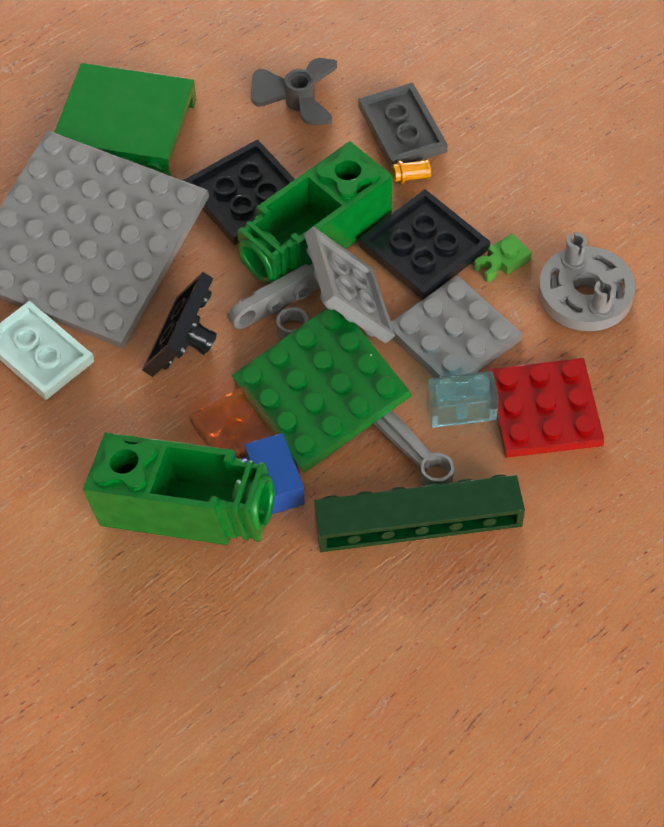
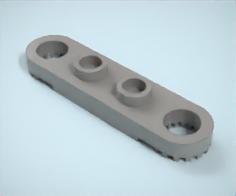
M305 264L253 292V296L247 297V299L243 298L242 302L238 300V304L234 303V308L230 307L229 309L230 312H228L227 316L229 321L236 329H244L271 314L279 313L285 306L296 300L306 298L311 292L320 288L313 274L315 270L314 265L310 264L308 266Z

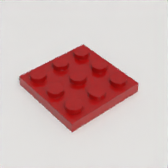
M584 358L488 369V380L505 458L603 446L604 435Z

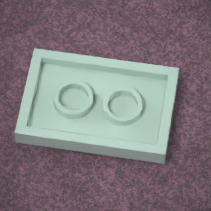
M31 301L25 303L0 323V361L45 400L94 362L93 354Z

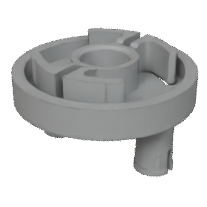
M575 232L574 239L572 234H569L566 240V249L552 256L542 269L539 281L540 302L547 314L565 327L579 331H599L612 327L619 323L631 309L635 293L634 276L628 265L614 253L602 248L586 246L587 238L581 233ZM621 282L624 284V296H622L623 287ZM590 286L594 289V294L585 295L579 293L576 288Z

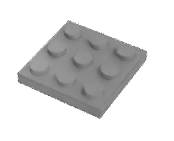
M312 227L304 234L308 245L306 250L314 265L315 270L313 274L319 283L322 292L320 298L323 304L328 309H335L341 313L349 323L354 322L362 327L369 336H375L384 343H387L395 337L374 269L321 231Z
M458 275L391 322L395 334L393 339L449 392L455 390L522 340V333Z

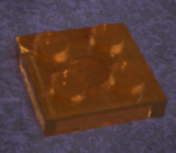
M246 385L189 415L190 423L208 447L234 450L237 459L245 458L244 444L280 434V430Z

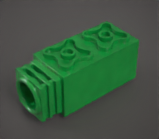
M351 141L347 142L257 206V216L254 217V221H249L246 223V227L238 229V250L241 263L247 267L255 278L266 285L305 264L308 266L313 264L307 254L306 249L308 245L304 235L312 227L321 231L343 248H348L359 237L392 214V175Z
M106 432L103 435L83 487V492L100 526L228 545L230 538L237 539L238 536L242 537L243 540L253 538L254 541L260 542L264 528L271 518L275 497L274 483L269 475L266 463L259 462V464H254V461L249 460L247 463L243 462L242 459H237L234 450Z

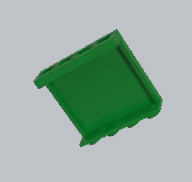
M81 63L54 133L171 176L170 160L187 109L194 108L196 102L194 79Z

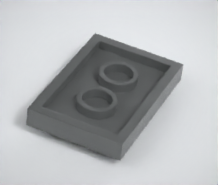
M413 83L358 99V107L390 167L392 164H397L399 160L403 163L416 162L447 152L448 144Z

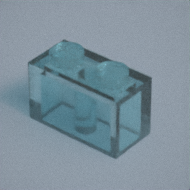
M493 371L427 379L426 402L432 428L497 419L499 397Z

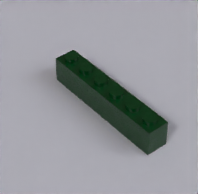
M503 474L494 475L486 479H461L454 483H429L422 487L407 489L396 487L389 491L375 493L363 491L351 496L338 497L332 495L314 500L320 553L517 528L523 526L525 512L517 475L506 476Z

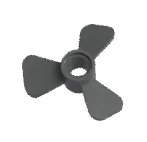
M316 58L309 62L306 70H292L285 76V79L267 70L258 69L252 76V103L257 107H261L286 99L287 106L293 110L300 111L301 119L305 123L310 125L331 124L332 115L315 100L314 84L336 70L337 61L334 59Z

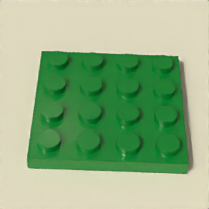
M328 308L232 375L274 434L283 433L292 458L304 473L412 396L409 389L354 322L349 323L335 309L330 310Z

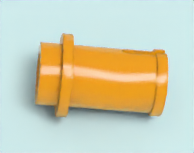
M401 160L397 161V164H392L391 166L393 182H399L400 185H403L405 181L430 179L431 168L429 161L403 163Z

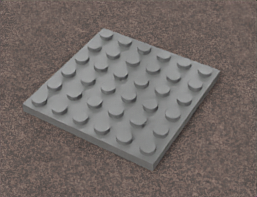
M47 130L0 207V299L18 307H22L25 303L31 301L53 321L124 348L208 200V190Z

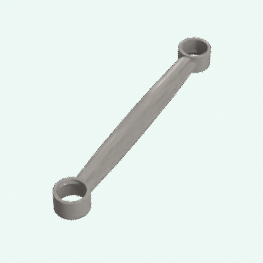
M288 307L278 314L277 334L281 340L295 331L284 328L283 325L285 323L297 321L305 324L309 321L308 315L304 310L297 307ZM390 411L373 423L420 468V481L423 486L429 483H453L454 463L452 459L442 453H431L393 411ZM437 466L446 469L449 474L443 478H432L426 473V470Z

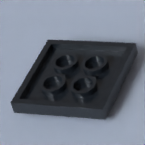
M257 139L183 181L208 190L209 198L203 210L227 238L236 245L239 243L238 229L246 227L247 222L254 221V217L257 216V206L295 179Z
M424 189L359 237L358 246L423 300L487 252L490 247V241Z

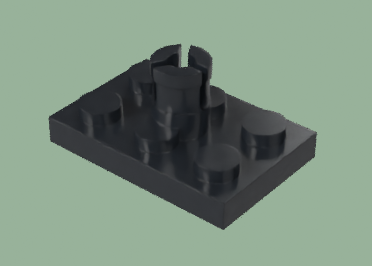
M202 272L176 297L142 371L153 377L162 368L167 370L175 357L179 359L184 354L188 345L198 350L202 355H205L210 350L216 340L217 333L202 326L199 323L200 316L197 313L200 308L206 305L211 297L212 292L208 290L213 281L211 276Z

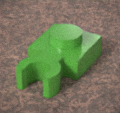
M511 233L490 246L487 256L477 258L474 263V270L477 272L482 268H488L489 270L485 272L484 280L490 282L496 278L498 271L502 270L508 275L531 261L532 252Z

